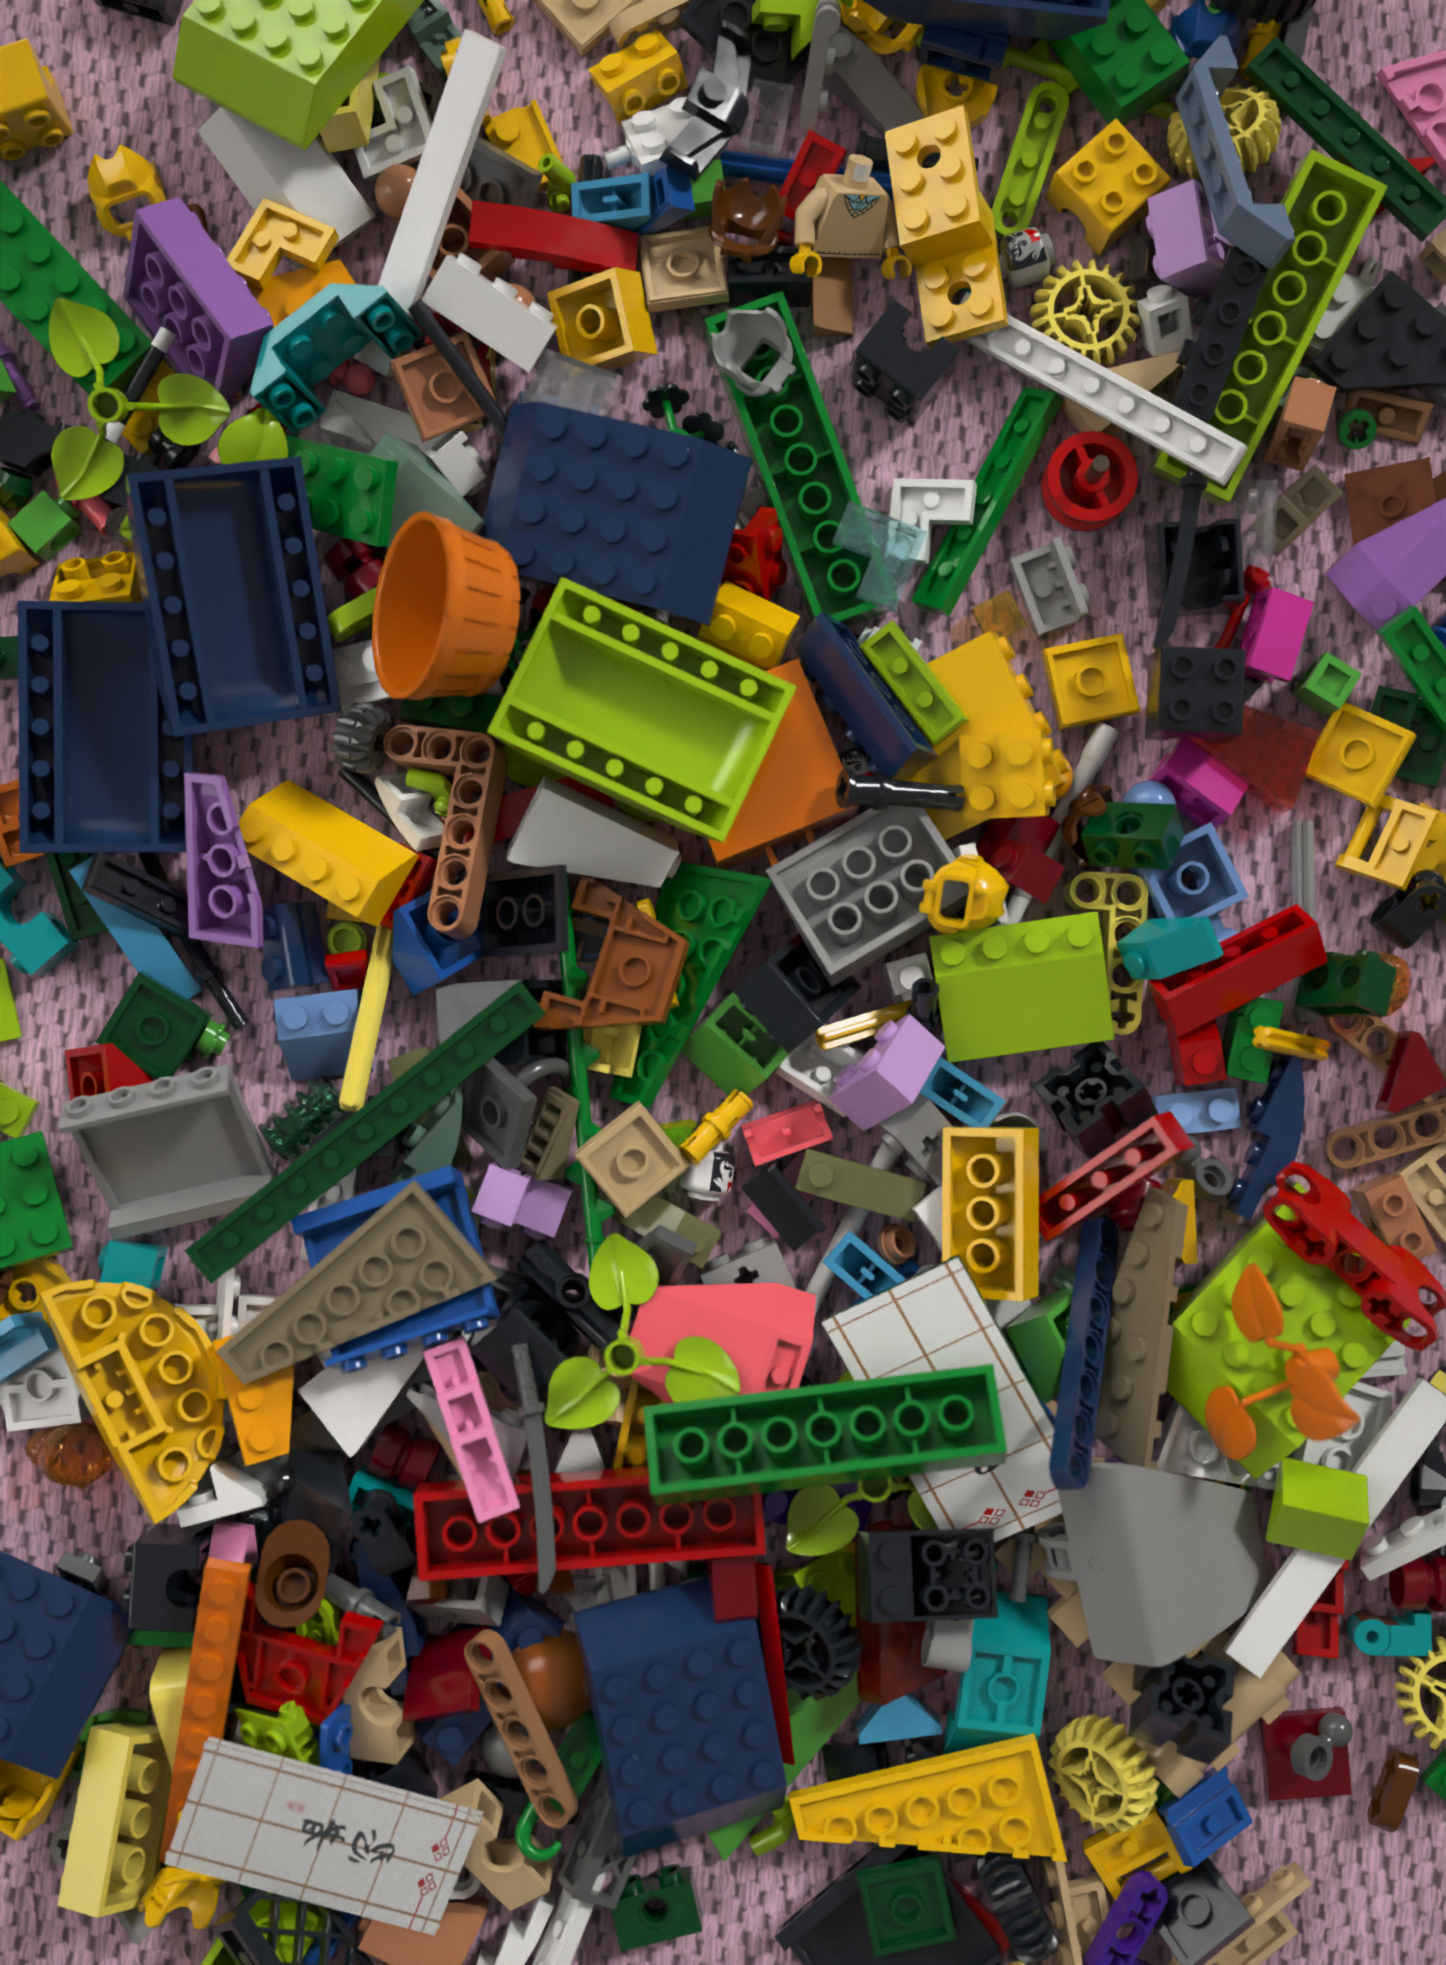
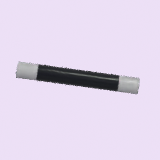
M162 326L123 393L128 402L140 401L176 337L175 334ZM129 410L127 416L118 423H107L106 439L116 444L134 410Z

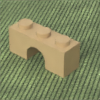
M396 1627L397 1630L389 1638H384L379 1633L342 1698L344 1704L351 1706L350 1723L353 1725V1735L350 1741L351 1758L397 1764L416 1740L414 1723L402 1721L404 1702L390 1698L382 1690V1688L387 1689L406 1666L402 1627Z
M478 1778L439 1798L442 1801L483 1812L480 1820H478L469 1811L479 1823L462 1863L509 1911L549 1892L555 1857L540 1862L530 1860L520 1852L516 1839H504L497 1836L504 1805ZM532 1834L530 1835L531 1842L536 1848L546 1849Z

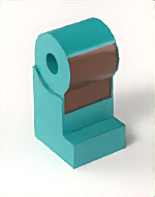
M1426 1609L1422 1612L1404 1611V1616H1376L1371 1611L1360 1610L1351 1614L1346 1622L1347 1636L1360 1651L1367 1655L1428 1656V1650L1432 1652L1431 1613Z

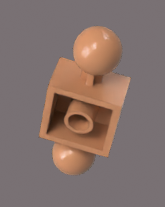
M395 164L387 167L380 173L375 184V197L379 207L385 214L397 220L401 218L417 171L408 165ZM460 187L426 282L428 286L431 284L447 255L452 254L456 258H458L460 253L467 255L482 266L479 273L493 283L496 277H500L516 262V259L512 258L511 252L470 248L468 240L472 200ZM508 283L518 290L515 298L530 307L532 301L536 302L534 296L527 288L516 283Z

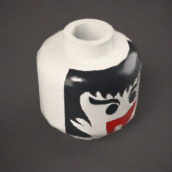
M719 1142L699 1165L689 1162L691 1166L680 1174L679 1183L683 1189L688 1190L687 1197L720 1201V1195L730 1192L735 1157L733 1154L723 1151L724 1143Z

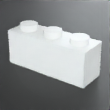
M460 253L458 258L452 254L447 255L425 292L422 301L530 373L558 326L551 322L554 315L534 301H532L530 307L515 298L518 290L498 277H496L494 283L479 273L482 266L467 255Z

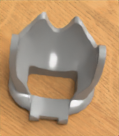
M769 307L763 311L729 310L723 331L721 333L712 332L711 334L713 352L717 363L731 379L736 381V388L745 395L760 397L769 392L779 395L786 379L789 376L792 377L797 370L791 364L793 348L787 337L785 323L781 316ZM762 344H767L778 351L781 356L765 379L759 382L742 372V370Z

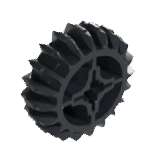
M796 1583L787 1589L784 1587L781 1590L778 1589L775 1595L787 1694L797 1690L801 1700L810 1696L816 1701L826 1696L831 1698L853 1680V1675L858 1670L862 1661L859 1655L864 1645L856 1640L860 1628L851 1626L849 1623L853 1613L844 1614L839 1609L841 1600L831 1602L828 1599L827 1589L816 1594L812 1584L801 1588ZM758 1610V1619H755L757 1625L762 1656L765 1661L760 1614Z
M987 1852L985 1855H978L976 1859L978 1874L1001 1927L1018 1959L1025 1965H1031L1035 1962L1040 1963L1048 1959L1049 1955L1058 1951L1059 1942L1021 1859L1013 1858V1855L1010 1853Z

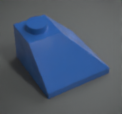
M432 890L396 909L393 916L392 961L413 996L482 957L481 923L479 920L473 934L462 940L450 938L430 924L428 920V907ZM458 909L449 914L447 919L448 926L457 920L459 915Z

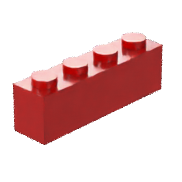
M1295 904L1219 942L1224 953L1219 958L1163 979H1148L1160 1017L1179 1037L1328 962L1318 923L1298 904Z
M1172 1112L1154 1115L1039 1196V1231L1046 1242L1067 1235L1195 1147Z

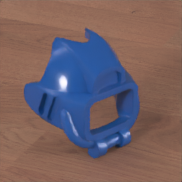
M1196 0L1178 16L1171 14L1167 31L1187 57L1198 59L1205 54L1220 35L1228 36L1233 54L1235 55L1242 29L1234 13L1225 10V12L1220 11L1217 14H1212L1207 9L1204 0ZM1186 72L1182 86L1190 73Z

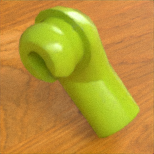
M546 153L540 158L538 169L549 179L546 192L549 209L554 213L562 214L570 208V201L572 200L571 183H576L575 175L553 154Z
M409 767L405 786L430 792L436 800L434 803L436 814L446 817L452 790L450 781L441 773Z

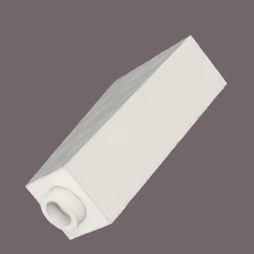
M543 776L508 845L507 860L515 864L533 867L566 865V872L658 888L661 887L666 876L672 878L675 875L682 856L679 855L678 840L546 776Z
M423 1343L408 1347L407 1355L393 1360L383 1361L382 1356L368 1360L367 1368L353 1373L342 1374L341 1369L327 1367L301 1387L298 1392L350 1458L365 1445L425 1360L423 1349L425 1347H423Z

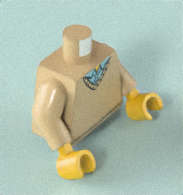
M858 154L849 155L845 174H823L819 177L815 189L796 208L795 247L799 249V253L793 255L789 263L790 269L794 274L804 273L806 261V275L808 277L818 276L822 269L820 257L881 259L882 252L887 254V258L881 265V273L886 279H895V262L899 265V273L902 278L910 276L912 272L911 261L908 257L899 255L898 249L901 247L896 215L890 196L874 178L870 177L873 161L870 158Z

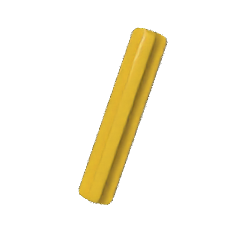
M912 999L821 1026L815 1031V1043L822 1051H828L873 1037L889 1020L895 1023L905 1017Z
M1258 1026L1254 1030L1255 1038L1252 1040V1043L1256 1048L1318 1061H1325L1329 1057L1327 1050L1331 1046L1325 1039L1273 1027Z

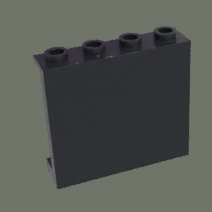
M878 1843L782 1923L774 1936L784 1951L790 1947L803 1965H1000L999 1961L1002 1959V1946L943 1869L942 1873L957 1940L874 1958L856 1870L931 1855L928 1850H918V1846L895 1844V1848L880 1847Z

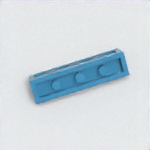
M41 1311L10 1315L0 1322V1385L58 1349Z

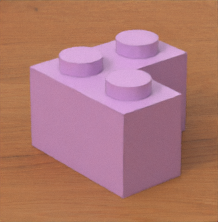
M1192 179L1147 198L1150 215L1146 217V224L1150 236L1154 239L1156 255L1153 256V267L1158 278L1197 299L1210 294L1215 289L1229 250L1235 245L1218 233L1204 187Z
M910 1014L895 1023L892 1020L886 1022L874 1037L877 1041L875 1047L870 1049L854 1066L851 1063L846 1064L834 1078V1082L837 1085L828 1099L863 1131L913 1104L945 1048L939 1040Z
M497 1161L489 1164L471 1212L481 1215L479 1222L492 1228L502 1230L503 1226L508 1225L511 1227L517 1223L524 1226L522 1231L524 1234L545 1241L547 1235L553 1238L557 1235L575 1188L555 1180H536L518 1167L506 1171Z

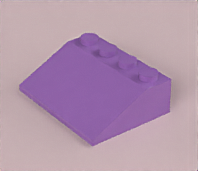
M180 197L135 210L123 297L153 338H155L161 326L176 335L166 353V356L179 373L194 375L207 381L230 404L256 368L264 335L272 330L274 326L272 318L267 309L261 307L251 294L244 278L237 275L228 263L221 247L214 243L202 228L198 216L188 209Z

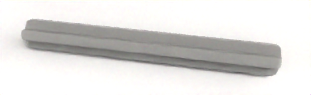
M1296 820L1291 824L1293 905L1298 904L1316 921L1314 823L1311 820ZM1299 976L1294 979L1295 1020L1297 1022H1315L1318 1019L1317 1014L1295 1005L1301 978Z

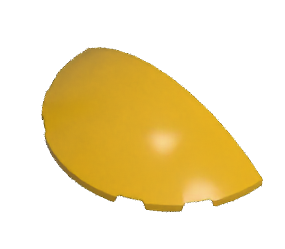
M94 1279L59 1285L41 1292L39 1296L58 1345L100 1434L153 1524L160 1522L184 1504L197 1490L198 1482L203 1477L209 1464L215 1461L223 1440L225 1428L222 1424L224 1403L227 1397L213 1344L201 1326L182 1307H174L169 1302L158 1297L156 1291L130 1282H121L120 1284L96 1282Z

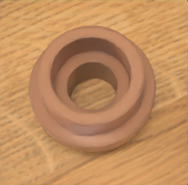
M889 1224L882 1227L878 1233V1250L883 1259L889 1264H903L914 1254L915 1239L907 1227Z

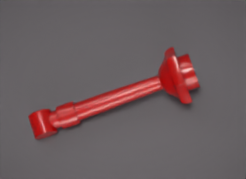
M1247 565L1245 570H1243L1245 602L1232 612L1217 645H1214L1213 648H1229L1252 595L1272 587L1271 581L1268 580L1270 574L1267 571L1252 565Z

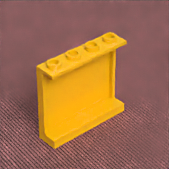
M990 630L927 663L969 720L937 746L931 743L916 723L938 757L906 781L961 785L959 736L1046 730L1047 738V735L1052 733L1043 712L1035 713L1028 699L1034 693L1024 673L1017 675L1010 660L1016 658L1005 635L999 638L996 632ZM1060 748L1054 750V763L1047 764L1048 781H1054L1056 787L1068 782L1064 773L1070 771L1066 758ZM956 794V797H962V794ZM924 808L945 842L989 820H963V808L960 812Z

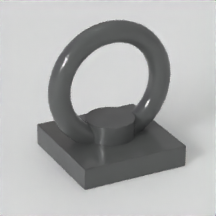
M492 1058L469 1077L462 1104L461 1127L506 1171L520 1167L528 1132L532 1125L531 1121L537 1097L527 1087L543 1076L555 1074L561 1078V1090L565 1091L571 1085L570 1064L560 1058L541 1059L529 1064L513 1076L495 1058ZM557 1108L556 1113L560 1115L562 1110Z

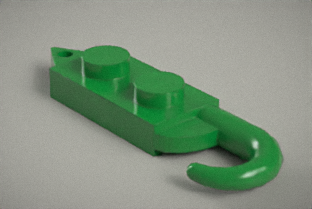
M592 1709L587 1711L583 1717L571 1726L557 1751L578 1800L602 1759ZM549 1798L550 1803L557 1811L565 1813L560 1802L554 1798ZM529 1800L515 1829L516 1844L520 1852L528 1859L537 1862L547 1861L556 1856L562 1847V1843L556 1841L547 1849H538L532 1844L530 1835L539 1816L531 1800Z

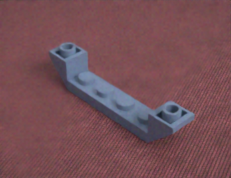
M1220 35L1194 65L1175 100L1218 233L1266 268H1276L1295 241L1294 230L1290 224L1284 204H1253L1252 194L1241 168L1240 157L1236 153L1229 132V124L1225 119L1219 101L1228 84L1235 77L1238 69L1237 59L1233 54L1228 36Z

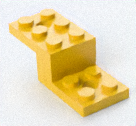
M964 105L886 131L885 139L899 243L916 269L925 343L931 349L942 336L953 343L1009 326L993 212L978 187L969 117ZM934 152L941 153V157L935 166L927 169L922 168V163L929 154ZM962 288L971 289V295L965 303L960 305L952 304L954 294Z

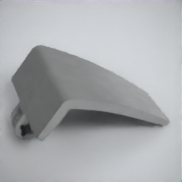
M1091 1461L1089 1479L1085 1488L1081 1490H1058L1064 1522L1050 1523L1038 1531L1039 1542L1045 1547L1047 1560L1044 1563L1046 1574L1050 1578L1077 1581L1092 1652L1095 1658L1150 1667L1170 1664L1206 1643L1243 1616L1253 1607L1271 1582L1253 1492L1175 1473L1131 1464Z

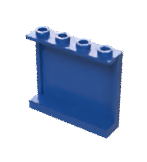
M449 1165L296 1216L291 1221L294 1235L304 1239L310 1268L312 1269L413 1180H417L484 1258L462 1172ZM489 1282L330 1348L332 1358L324 1360L326 1367L341 1369L342 1374L353 1373L367 1368L368 1360L382 1356L383 1361L403 1357L408 1354V1347L423 1343L425 1348L443 1344L449 1340L447 1334L463 1330L464 1334H472L489 1328L488 1321L500 1317L492 1284Z

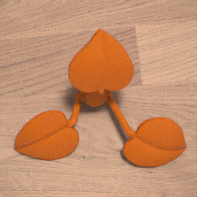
M1256 1263L1249 1264L1239 1278L1232 1295L1231 1306L1235 1323L1247 1340L1258 1342L1264 1339L1268 1347L1290 1351L1293 1354L1285 1363L1287 1381L1247 1396L1240 1400V1402L1230 1386L1218 1387L1209 1395L1205 1406L1207 1429L1214 1444L1221 1450V1453L1234 1460L1248 1457L1256 1445L1255 1425L1253 1419L1245 1410L1246 1407L1287 1389H1290V1393L1294 1396L1290 1406L1292 1420L1297 1429L1307 1439L1325 1441L1336 1438L1347 1432L1360 1420V1417L1346 1404L1333 1382L1339 1375V1362L1332 1350L1326 1347L1306 1350L1304 1343L1291 1344L1274 1338L1280 1336L1284 1330V1319L1280 1304L1266 1277Z

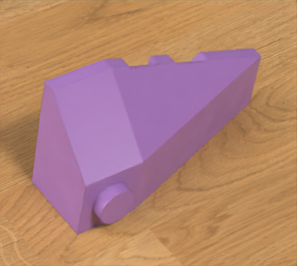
M1446 498L1371 537L1369 536L1357 542L1326 572V575L1350 604L1376 630L1380 629L1409 605L1415 606L1446 576Z
M193 772L184 773L189 938L256 948L263 947V905L225 776Z

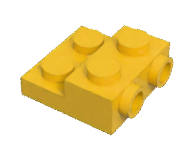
M1046 730L959 736L961 785L965 790V793L962 794V797H965L963 820L1050 815L1049 807L1056 805V788L1054 781H1048L1047 764L1054 763V745L1052 738H1046Z

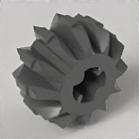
M354 702L350 707H344L341 718L335 720V732L331 734L334 737L331 752L335 754V763L360 774H372L376 769H382L384 758L389 757L384 751L383 740L386 733L395 727V725L391 724L390 713L375 707V705L364 702L361 704Z

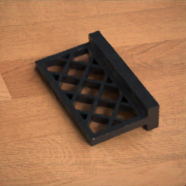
M259 1883L230 1913L223 1914L211 1926L237 1965H313L302 1964L304 1937L320 1939L318 1965H329L331 1940H340L346 1948L345 1965H355V1963L357 1965H374L368 1955L358 1949L359 1942L331 1901L312 1896L308 1898V1895L298 1893V1897L281 1896L282 1888ZM272 1888L271 1895L266 1894ZM258 1901L270 1902L268 1928L257 1927L248 1913ZM280 1903L297 1904L295 1930L278 1929ZM307 1905L317 1906L323 1914L321 1932L305 1931ZM277 1935L294 1937L292 1963L281 1962L276 1955Z

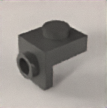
M65 1551L56 1565L61 1578L102 1596L108 1586V1581L101 1567L102 1563L89 1554L80 1552L77 1557Z

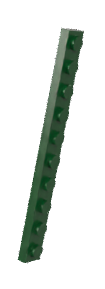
M518 981L184 1251L210 1284L216 1282L546 1016L547 1013L524 984Z

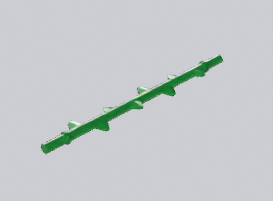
M567 872L569 951L559 953L563 996L580 1000L579 990L589 981V975L577 967L572 920L574 910L571 909ZM583 1029L566 1030L571 1085L564 1092L580 1101L575 1122L578 1149L602 1130L592 1123L587 1078V1068L601 1057L599 1049L584 1042ZM577 1160L565 1169V1177L581 1186L586 1238L583 1240L584 1243H587L590 1275L595 1254L603 1241L606 1240L605 1236L602 1235L601 1224L614 1215L616 1209L614 1205L599 1198L598 1184Z

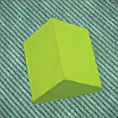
M1285 1457L1279 1462L1265 1540L1352 1561L1370 1524L1367 1476Z

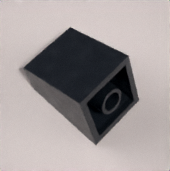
M520 979L436 984V997L434 1000L438 1029L436 1047L518 981L524 984L540 1004L544 991L563 996L562 980ZM532 1026L494 1058L501 1065L531 1064L545 1058H560L566 1061L565 1030L541 1031Z

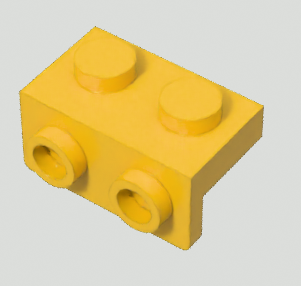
M658 29L640 36L631 45L615 54L607 55L600 63L588 69L594 85L609 102L615 120L619 125H621V121L633 117L634 114L640 111L652 109L688 87V81L678 52Z

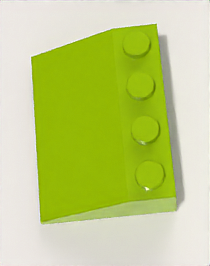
M1097 911L988 927L968 932L961 931L955 934L929 936L936 984L939 985L938 1000L949 1063L1114 1040L1104 950Z

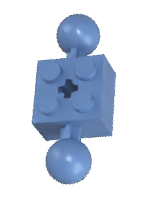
M1152 780L1135 784L1128 790L1123 799V803L1176 804L1170 789L1164 784ZM1212 822L1184 835L1170 870L1129 868L1132 875L1139 876L1144 880L1148 888V906L1154 918L1209 917L1219 942L1239 933L1235 929L1224 927L1217 912L1249 897ZM1182 874H1191L1193 876V881L1189 883V888L1182 885Z

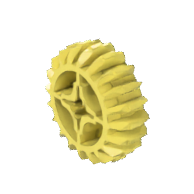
M1238 83L1235 87H1227L1219 101L1225 119L1229 124V132L1236 153L1240 157L1242 171L1256 172L1257 164L1268 163L1269 155L1276 152L1279 133H1281L1279 109L1277 108L1276 101L1270 100L1269 92H1259L1257 85L1244 89L1242 83ZM1176 111L1171 114V122L1168 125L1167 145L1169 156L1172 158V164L1178 166L1179 173L1188 172L1190 179H1196L1200 177L1180 112Z
M1077 259L1073 261L1070 271L1061 265L1057 268L1055 277L1049 275L1044 279L1042 283L1044 289H1037L1034 295V300L1037 304L1032 305L1030 309V316L1036 320L1032 322L1030 327L1099 365L1102 362L1108 368L1114 364L1115 356L1120 358L1125 356L1128 351L1126 344H1133L1137 337L1133 329H1137L1141 323V317L1134 314L1138 312L1137 301L1139 300L1130 299L1135 292L1134 285L1122 287L1121 284L1125 279L1124 272L1117 274L1114 278L1109 275L1112 268L1110 263L1106 264L1103 270L1100 271L1096 270L1097 264L1095 259L1089 261L1086 269H1083ZM1073 290L1072 306L1064 308L1062 313L1054 314L1055 301L1063 294ZM1092 291L1099 293L1106 300L1097 298ZM1080 310L1084 311V315L1078 316ZM1086 317H1088V318L1092 317V320H1091L1090 323H1089V321H1087ZM1116 319L1115 333L1108 339L1098 343L1099 326L1106 325L1108 320ZM1064 333L1074 334L1079 342L1070 339Z
M1442 1636L1435 1637L1437 1650L1432 1652L1428 1650V1656H1424L1421 1659L1418 1656H1407L1415 1664L1414 1668L1411 1670L1404 1665H1399L1398 1671L1404 1676L1409 1677L1408 1682L1396 1681L1394 1683L1396 1690L1408 1693V1696L1396 1699V1705L1399 1708L1412 1709L1405 1713L1402 1717L1406 1725L1419 1721L1420 1723L1414 1730V1735L1418 1739H1422L1431 1732L1429 1746L1435 1750L1441 1745L1443 1739H1445L1446 1749V1696L1439 1688L1435 1687L1437 1685L1446 1689V1677L1436 1678L1426 1673L1436 1664L1446 1661V1641ZM1420 1686L1437 1696L1438 1705L1435 1712L1438 1716L1435 1723L1427 1718L1422 1709Z
M1095 1713L1086 1717H1077L1063 1727L1055 1737L1056 1740L1053 1742V1745L1049 1748L1052 1758L1048 1764L1055 1770L1050 1780L1059 1784L1061 1788L1058 1796L1066 1797L1070 1803L1068 1811L1076 1810L1080 1813L1081 1823L1091 1820L1095 1831L1106 1829L1110 1835L1119 1831L1124 1833L1145 1820L1158 1799L1155 1792L1160 1784L1152 1777L1157 1767L1146 1760L1149 1750H1141L1136 1743L1137 1739L1129 1737L1126 1733L1125 1723L1115 1726L1111 1716L1100 1718ZM1084 1748H1087L1089 1750V1753L1085 1752ZM1117 1794L1123 1796V1799L1117 1798Z

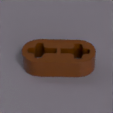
M1397 1749L1390 1750L1368 1806L1367 1816L1369 1824L1391 1833L1399 1828L1419 1773L1417 1757Z

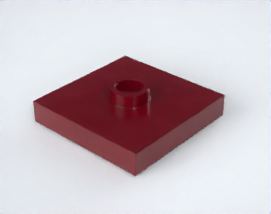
M1341 1707L1284 1711L1269 1725L1262 1717L1260 1718L1265 1795L1269 1801L1352 1795L1348 1744L1344 1747L1332 1748L1333 1762L1327 1776L1320 1781H1313L1298 1775L1293 1770L1290 1752L1294 1742L1305 1733L1318 1736V1724L1321 1718L1328 1713H1340L1346 1717L1345 1711Z

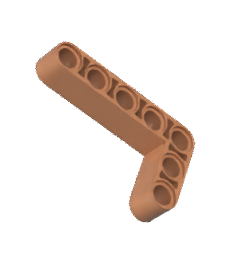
M397 725L386 733L383 740L384 751L392 760L406 770L409 767H414L454 777L428 907V920L436 930L450 938L462 940L473 934L479 920L508 769V755L488 735L480 732ZM413 742L410 752L403 755L405 747ZM451 746L450 754L446 758L441 759L443 750ZM490 750L487 760L478 764L480 755ZM482 789L481 798L471 804L472 795ZM474 829V836L471 841L463 844L464 835L469 830ZM467 869L465 879L455 885L457 874L461 870ZM458 909L459 915L457 920L448 926L447 919L449 914Z

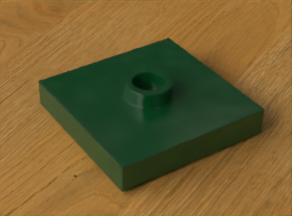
M140 971L95 1042L100 1045L114 1044L139 1068L155 1079L167 1076L175 1077L213 1014L145 972Z
M938 1853L856 1870L874 1958L957 1940Z

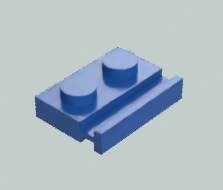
M1226 1766L1219 1772L1214 1767L1211 1768L1183 1797L1179 1799L1175 1795L1157 1808L1159 1814L1165 1817L1168 1824L1165 1827L1184 1866H1197L1253 1823L1235 1784L1230 1783L1226 1775L1228 1773Z

